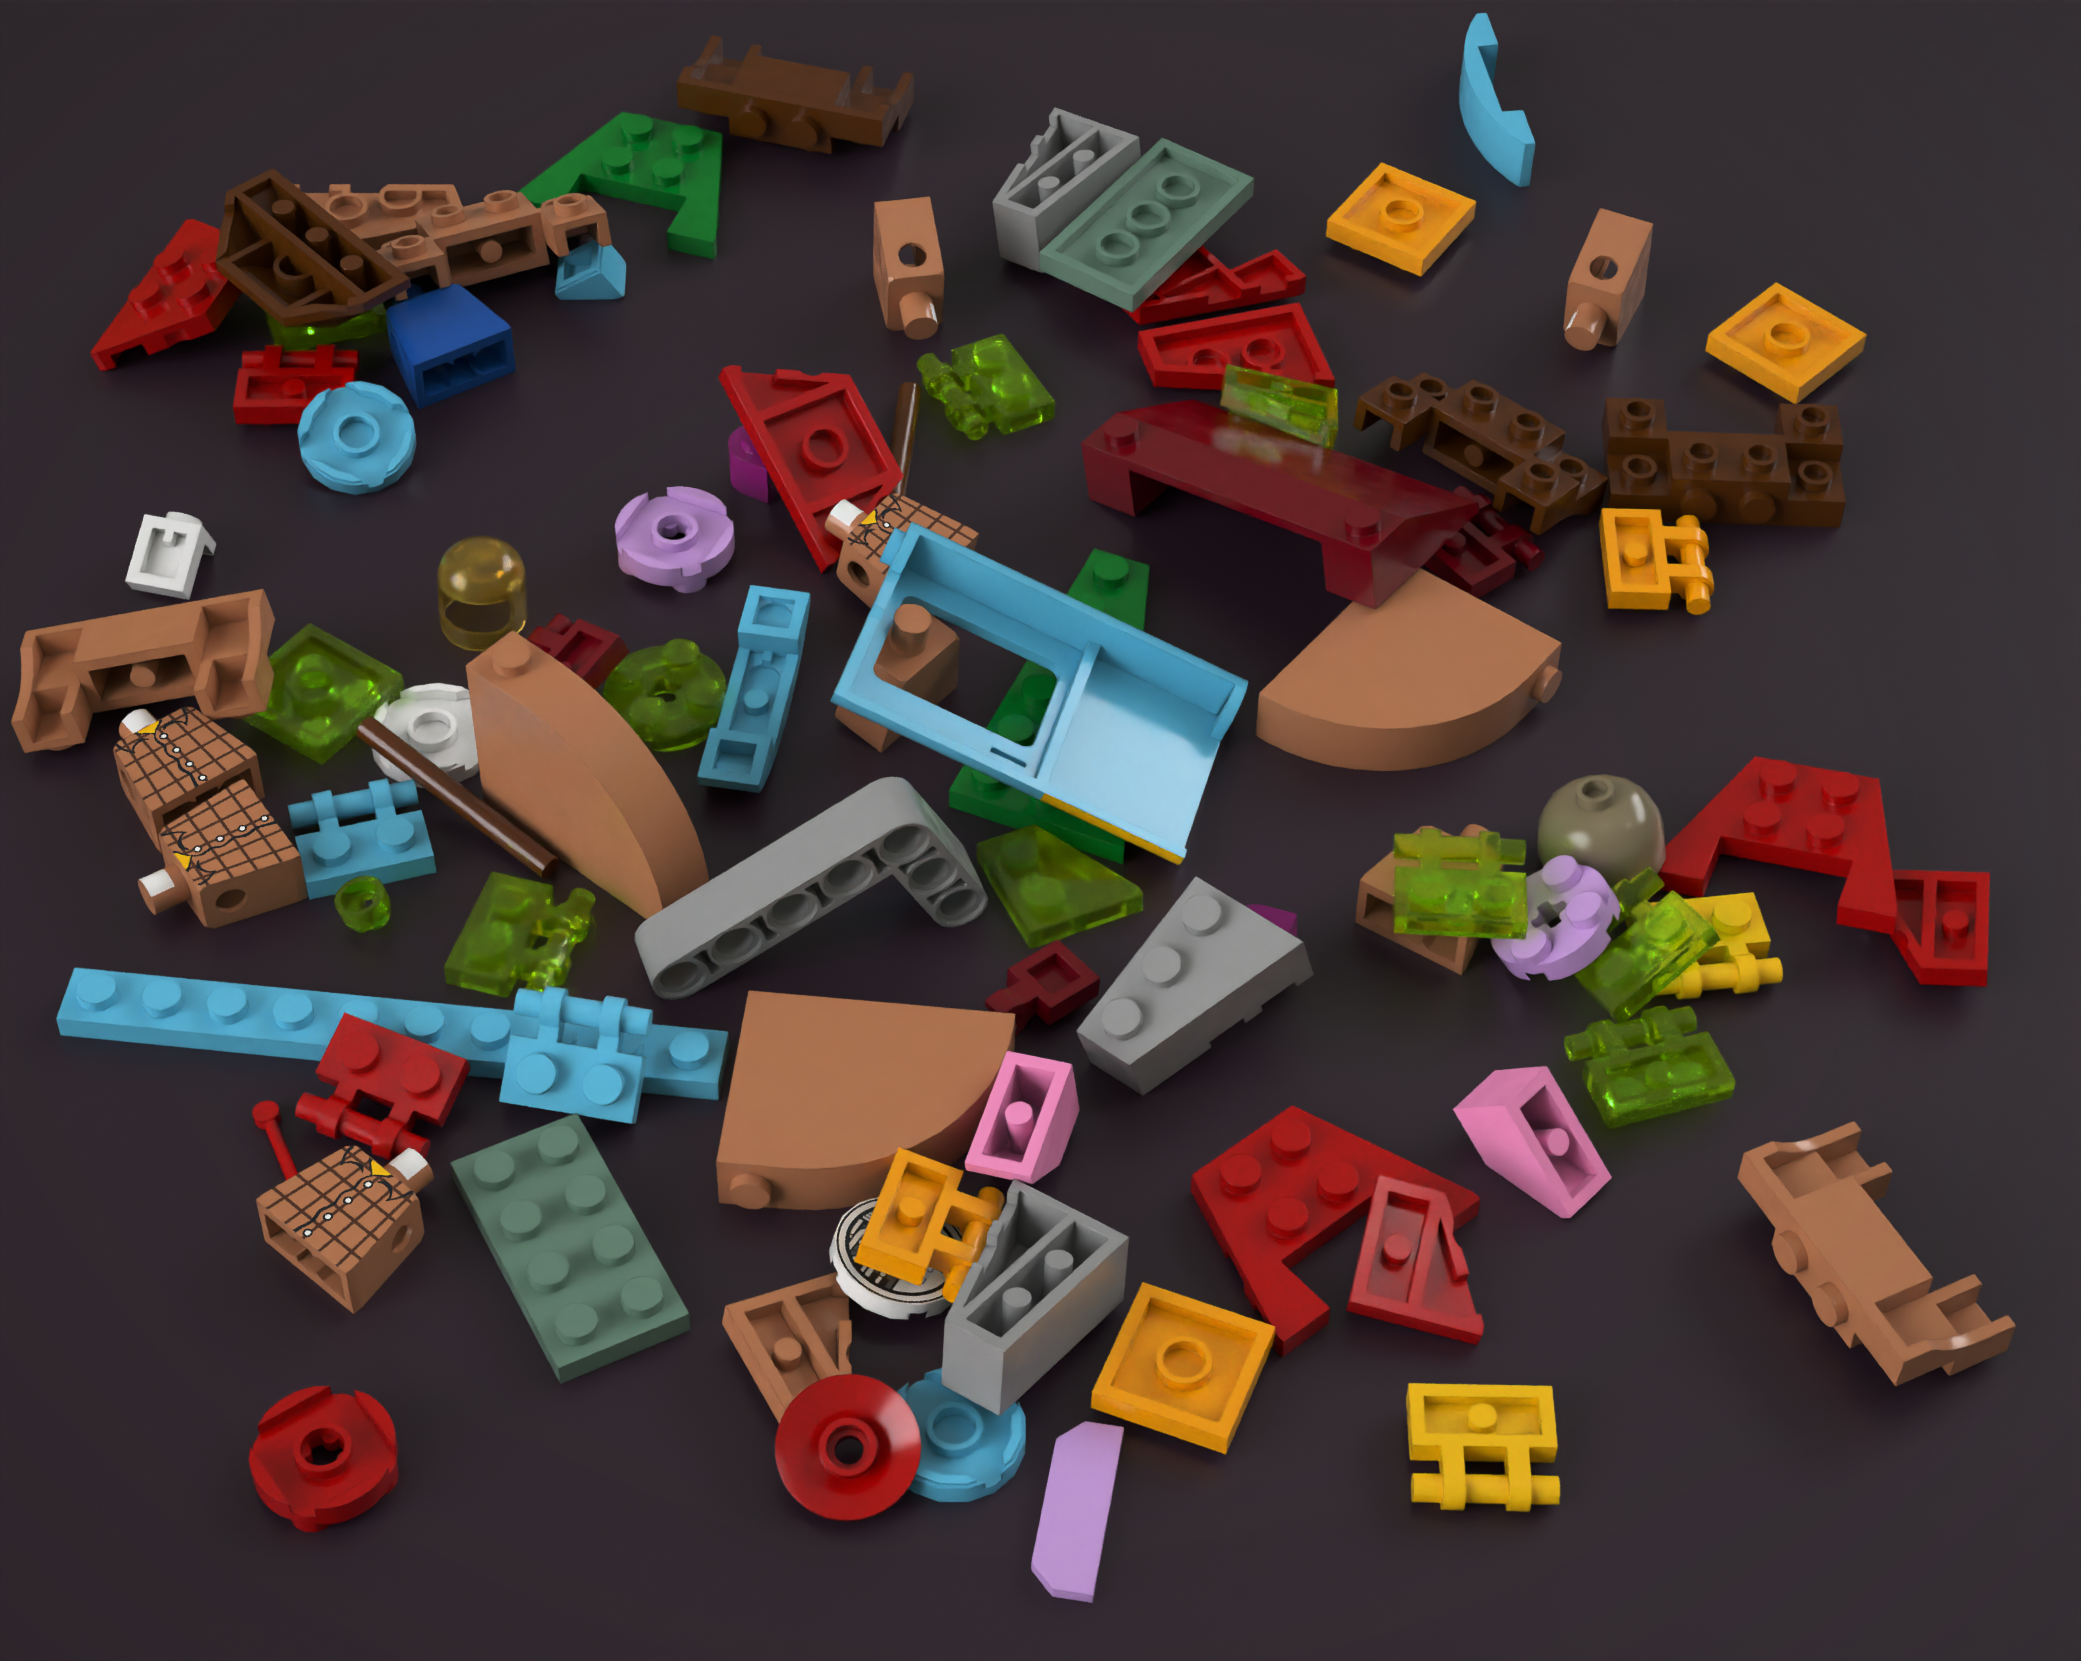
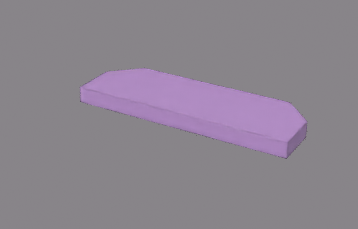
M1084 1421L1056 1438L1031 1562V1571L1052 1597L1093 1603L1124 1437V1427Z

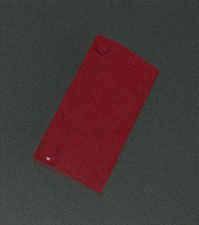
M1194 399L1117 412L1081 442L1090 500L1135 517L1168 487L1173 486L1321 542L1326 591L1375 610L1479 512L1477 501Z

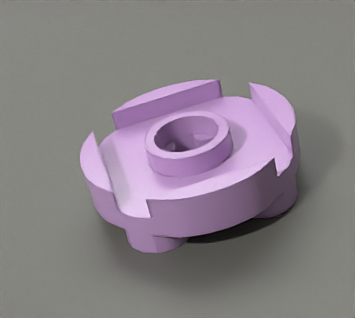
M683 486L667 487V496L657 497L649 500L648 492L637 496L624 506L615 522L620 569L624 573L634 575L645 582L661 586H672L675 590L682 593H694L701 590L706 585L707 578L714 576L728 564L735 549L733 520L731 522L727 517V507L716 496L696 488ZM678 532L685 534V537L682 539H666L667 537L673 538Z
M1567 855L1557 856L1549 860L1543 869L1526 877L1510 891L1496 896L1491 901L1487 910V916L1492 922L1490 931L1492 947L1507 969L1516 977L1530 980L1526 973L1533 975L1544 973L1549 981L1563 979L1577 973L1599 957L1611 940L1606 930L1611 923L1612 915L1618 921L1620 914L1618 899L1604 877L1589 866L1578 865L1572 856ZM1559 916L1561 922L1550 928L1547 924Z

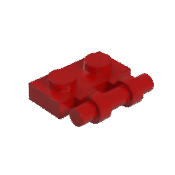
M284 344L265 345V350L243 351L242 368L238 369L233 402L236 424H299L304 409L317 394L328 388L333 391L337 388L345 387V383L356 381L355 373L360 372L359 350H337L336 344H318L316 350H286Z
M344 1012L315 1071L320 1081L337 1088L334 1094L327 1100L304 1092L297 1103L295 1116L316 1124L317 1132L330 1138L339 1140L344 1135L372 1146V1154L392 1161L407 1148L414 1149L425 1159L431 1142L429 1139L411 1133L417 1119L443 1128L471 1067L467 1059ZM363 1097L392 1108L389 1116L383 1121L356 1110Z

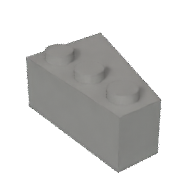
M1054 108L1049 115V128L1043 136L1036 135L1030 144V157L1025 164L1018 163L992 201L1000 257L1043 273V271L1039 270V252L1141 158L1138 136Z
M1196 876L1076 1030L1090 1062L1144 1096L1210 1049V1041L1241 1019L1247 1023L1263 1011L1261 1005L1292 983L1299 986L1313 976L1304 942Z
M1013 1179L1007 1191V1203L999 1219L993 1220L987 1233L986 1246L978 1262L972 1263L945 1319L941 1385L1001 1416L1124 1300L1129 1237Z

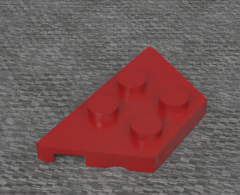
M195 219L185 220L164 251L156 256L153 261L154 265L141 283L129 293L128 301L91 350L90 355L100 371H107L117 367V359L124 350L142 344L148 355L170 348L180 341L192 340L216 331L242 293L238 287L217 271L215 261L220 229Z
M736 365L724 367L718 376L720 383L822 574L830 571L840 558L844 542L825 529V522L832 509L841 500L845 499L869 515L898 486L904 477L901 469L849 374L822 372L819 375L810 376L799 370L776 369L774 375L741 372V366Z

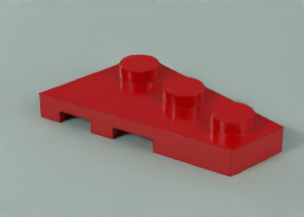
M1300 302L1138 331L1137 348L1154 387L1321 396L1334 395L1335 378Z

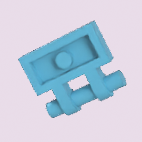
M387 778L368 782V789L332 796L331 790L311 794V801L287 805L293 830L318 825L319 828L318 832L295 836L297 850L301 856L309 900L437 873L434 853L422 810L396 815L395 812L396 808L419 804L413 779L389 784ZM375 814L376 820L339 827V820Z
M546 986L544 992L519 988L515 998L514 1014L539 1018V1030L537 1038L510 1035L499 1102L570 1114L577 1113L582 1116L636 1124L647 1057L622 1053L621 1049L624 1033L649 1036L653 1020V1010L628 1006L626 998L608 995L602 1002L569 996L568 989ZM565 1023L599 1028L597 1048L562 1043Z

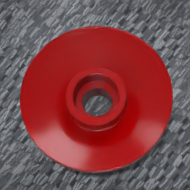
M857 1374L830 1376L805 1388L792 1400L785 1410L775 1438L776 1464L780 1477L789 1493L810 1512L835 1521L864 1520L892 1507L911 1486L921 1459L920 1431L916 1418L907 1402L887 1384L877 1379ZM848 1439L858 1441L864 1449L861 1459L854 1464H844L836 1458L837 1447L841 1442Z

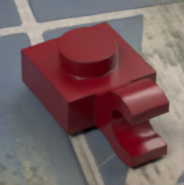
M1057 939L1009 967L1006 981L1008 988L1000 989L990 995L985 1000V1007L990 1012L1015 1014L1016 1037L1035 1014L1049 1026L1099 996L1101 978Z

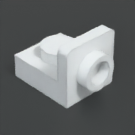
M168 512L166 518L144 514L125 582L134 590L189 600L202 554L214 555L216 542L202 526V522L191 515L180 512Z

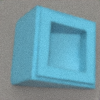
M592 240L570 251L569 255L558 258L555 295L560 300L620 299L625 295L626 262L612 245L601 247L595 240Z

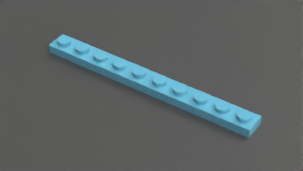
M74 968L56 1018L60 1035L321 1061L345 1012L467 1059L471 1067L467 1076L503 1079L510 1035L537 1038L539 1030V1018L515 1015L514 1010ZM565 1023L562 1043L597 1048L599 1028ZM652 1024L648 1037L624 1033L621 1052L647 1057L641 1093L719 1100L729 1053V1032Z

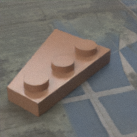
M294 184L297 188L300 189V184ZM330 184L329 193H305L375 251L381 249L384 243L408 235H418L415 219L429 216L434 208L446 204L462 205L454 184H387L379 193H352L350 184Z

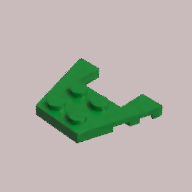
M622 111L518 192H522L536 208H541V204L547 200L565 194L587 191L676 211L678 214L667 230L668 249L714 260L717 255V229L719 228V198L721 194L724 151L723 133Z

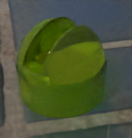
M359 876L342 885L335 895L334 905L341 919L357 933H365L371 929L377 931L383 928L390 918L392 912L390 897L382 882L376 877ZM372 899V904L366 908L365 900Z

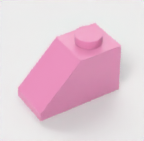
M1011 1051L1006 1052L965 1160L967 1171L1009 1180L1016 1179L1023 1183L1033 1184L1060 1165L1080 1111L1072 1064Z
M1547 1066L1495 1070L1453 1109L1485 1165L1560 1218H1571L1612 1178Z

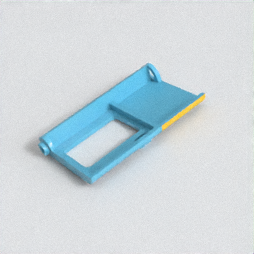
M911 521L906 532L895 527L879 560L890 567L830 702L1176 865L1181 864L1187 852L1185 845L1220 741L1230 727L1242 703L1248 681ZM901 605H920L930 614L1047 668L1055 674L1057 682L1033 745H1019L887 683L875 675L873 670L874 664L892 626L895 611Z

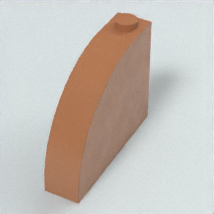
M1419 568L1376 610L1353 601L1259 693L1255 736L1288 753L1307 760L1354 770L1401 771L1451 762L1473 754L1492 744L1515 727L1539 701L1545 704L1553 697L1562 679V671L1558 669L1562 643Z
M513 630L466 665L483 801L552 854L645 919H648L709 882L708 870L697 833L675 788L644 742L595 689L561 662Z
M749 990L716 1160L719 1203L734 1204L746 1209L768 1207L793 1210H825L852 1207L859 1202L879 1197L899 1147L948 1166L952 1165L970 1149L1006 1052L1015 1051V1014Z

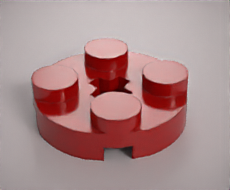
M313 1386L296 1391L279 1400L260 1420L257 1426L259 1435L253 1443V1450L250 1447L249 1465L256 1491L266 1506L279 1516L290 1519L298 1530L319 1532L326 1529L330 1524L355 1518L373 1507L396 1486L399 1477L397 1465L399 1447L394 1424L386 1409L369 1394L354 1390L355 1397L347 1394H332L331 1386ZM323 1445L329 1452L340 1447L343 1449L337 1455V1460L330 1464H311L313 1461L311 1450L317 1446Z

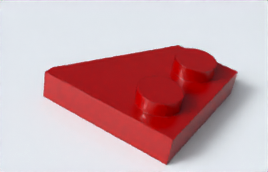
M1892 869L1898 918L1895 935H1890L1919 984L1987 987L1990 872Z
M1378 1175L1372 1193L1346 1311L1478 1345L1483 1335L1484 1323L1481 1314L1476 1315L1467 1284L1469 1271L1463 1250L1456 1243L1452 1230L1455 1222L1446 1192Z

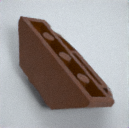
M274 168L226 191L225 213L221 224L215 261L217 271L284 327L336 328L411 287L408 276Z

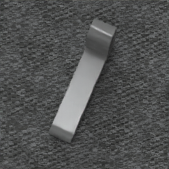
M892 776L878 779L649 917L638 927L635 932L634 941L655 994L663 999L676 1000L695 994L892 874L934 921L941 926L956 927L973 921L986 908L988 897L964 845L908 781Z

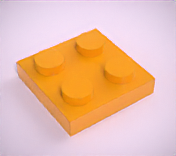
M1381 162L1327 220L1326 237L1422 277L1474 219L1476 201Z
M1776 282L1710 332L1705 351L1788 401L1797 404L1862 353L1867 334Z
M1142 1282L1092 1390L1091 1408L1226 1454L1273 1346L1276 1327Z

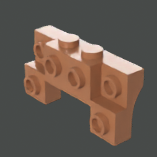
M502 190L486 195L484 202L464 207L459 204H446L431 210L429 216L415 219L418 235H408L384 243L381 249L376 251L410 279L429 274L441 289L451 286V284H459L465 287L548 265L550 262L546 244L558 257L569 255L566 239L576 236L580 241L592 237L601 247L612 245L607 213L590 195L585 196L580 193L565 194L547 200L541 204V208H536L522 192L516 193L511 190ZM406 290L395 295V300L408 299Z
M264 589L26 631L20 648V692L11 720L24 753L45 749L60 751L68 749L75 744L85 743L93 713L195 695L202 714L210 720L223 718L243 719L257 712L266 711L275 675L267 656L275 617Z
M1855 1121L1806 1140L1785 1143L1771 1141L1743 1153L1737 1178L1776 1228L1771 1245L1779 1265L1788 1274L1795 1275L1812 1298L1815 1311L1822 1322L1829 1327H1834L1849 1348L1863 1343L1895 1386L1941 1366L1951 1376L2007 1351L2016 1324L2008 1315L1993 1322L1990 1321L1976 1303L1982 1283L1975 1274L1928 1294L1933 1280L1932 1275L1874 1203L1875 1200L1886 1196L1893 1171L1886 1162L1870 1168L1859 1155L1856 1149L1862 1130Z

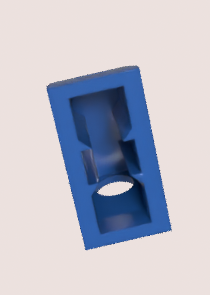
M411 284V287L406 290L408 299L396 301L393 298V306L385 313L392 356L415 405L419 409L516 371L511 327L459 284H451V286L439 288L425 293L419 285Z

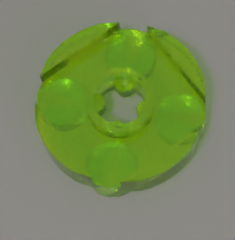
M679 638L673 639L665 645L644 648L627 655L606 679L603 698L622 716L642 741H651L653 750L667 752L692 747L708 738L710 728L717 727V719L720 717L727 685L720 667L711 658L699 653V647L695 642ZM662 693L675 694L676 700L666 703L661 697H653Z

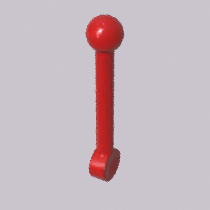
M261 1101L252 1110L255 1125L260 1129L266 1130L284 1177L288 1180L298 1174V1171L278 1125L282 1119L279 1106L273 1101Z

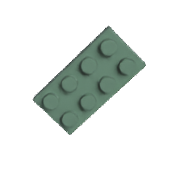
M1161 138L1039 252V270L1133 313L1253 196L1254 178Z
M577 1113L450 1162L452 1179L560 1384L691 1330L688 1310Z

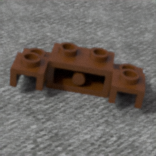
M714 35L711 36L699 59L693 65L685 66L676 81L678 108L698 111L707 115L729 117L730 135L832 154L839 139L853 141L862 145L869 144L883 147L890 131L899 132L914 101V73L903 72L895 90L875 87L873 67L863 65L850 90V73L764 57L761 45L752 44L743 61L723 58L722 37Z
M1423 371L1410 381L1402 380L1392 375L1358 398L1353 422L1354 428L1362 432L1381 419L1394 425L1389 447L1398 452L1426 434L1422 452L1495 495L1492 504L1493 508L1503 512L1511 505L1516 506L1522 501L1533 506L1535 511L1530 531L1539 536L1566 517L1572 515L1586 517L1602 506L1609 477L1591 468L1583 460L1562 451L1566 431L1546 421L1540 414L1527 410L1504 397L1489 385L1472 379L1455 390L1442 379L1431 376Z
M1606 397L1601 423L1605 476L1609 477L1604 495L1605 508L1661 510L1662 522H1676L1684 515H1694L1698 518L1699 523L1840 528L1846 499L1840 467L1844 443L1838 405L1780 403L1774 427L1775 434L1667 431L1664 399Z

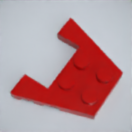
M1202 245L1133 313L1125 309L1123 310L1139 325L1280 300L1304 294L1307 276L1277 249L1233 269H1228Z
M1755 756L1665 846L1666 860L1657 876L1647 883L1649 888L1700 898L1704 897L1721 854L1845 877L1847 880L1837 905L1836 924L1895 935L1898 906L1880 780L1843 771L1828 770Z
M1293 1105L1193 1173L1190 1190L1226 1258L1231 1257L1244 1282L1243 1291L1253 1310H1259L1265 1323L1276 1327L1273 1348L1282 1358L1328 1325L1331 1309L1289 1269L1368 1213L1378 1175L1446 1192L1455 1222L1452 1230L1453 1233L1478 1215L1481 1198L1473 1191Z

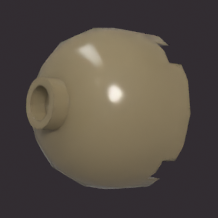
M1603 774L1588 775L1567 782L1552 794L1539 816V859L1544 867L1549 860L1557 856H1572L1578 865L1589 866L1598 871L1610 888L1624 885L1625 894L1638 890L1657 876L1666 860L1664 824L1660 811L1650 795L1641 786L1627 778Z

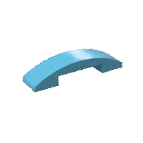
M1478 13L1469 26L1464 44L1459 84V104L1463 122L1477 149L1499 173L1518 187L1529 186L1536 143L1523 110L1503 112L1501 110L1493 88L1498 42L1487 13Z
M750 585L737 631L738 652L717 727L710 728L697 775L698 785L760 793L764 787L779 749L793 698L811 602L810 593Z

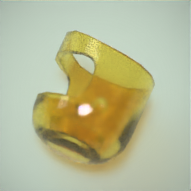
M482 535L462 539L444 552L437 572L438 612L442 632L449 641L465 650L485 651L512 630L519 633L524 628L527 619L526 573L519 553L503 540ZM454 600L475 605L494 604L508 600L510 603V619L507 625L498 631L485 633L466 631L454 626L445 617V611Z

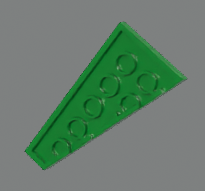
M1094 548L1067 595L1144 631L1150 565ZM1027 659L986 729L1019 745H1033L1057 682L1055 674L1049 669ZM966 765L963 766L949 789V807L1120 864L1124 862L1125 840Z

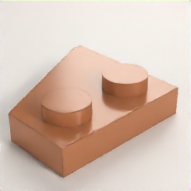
M838 1272L725 1306L722 1325L778 1423H780L785 1410L792 1400L811 1384L830 1376L852 1374V1365L849 1363V1352L852 1343V1320H849V1296L843 1292L836 1280Z

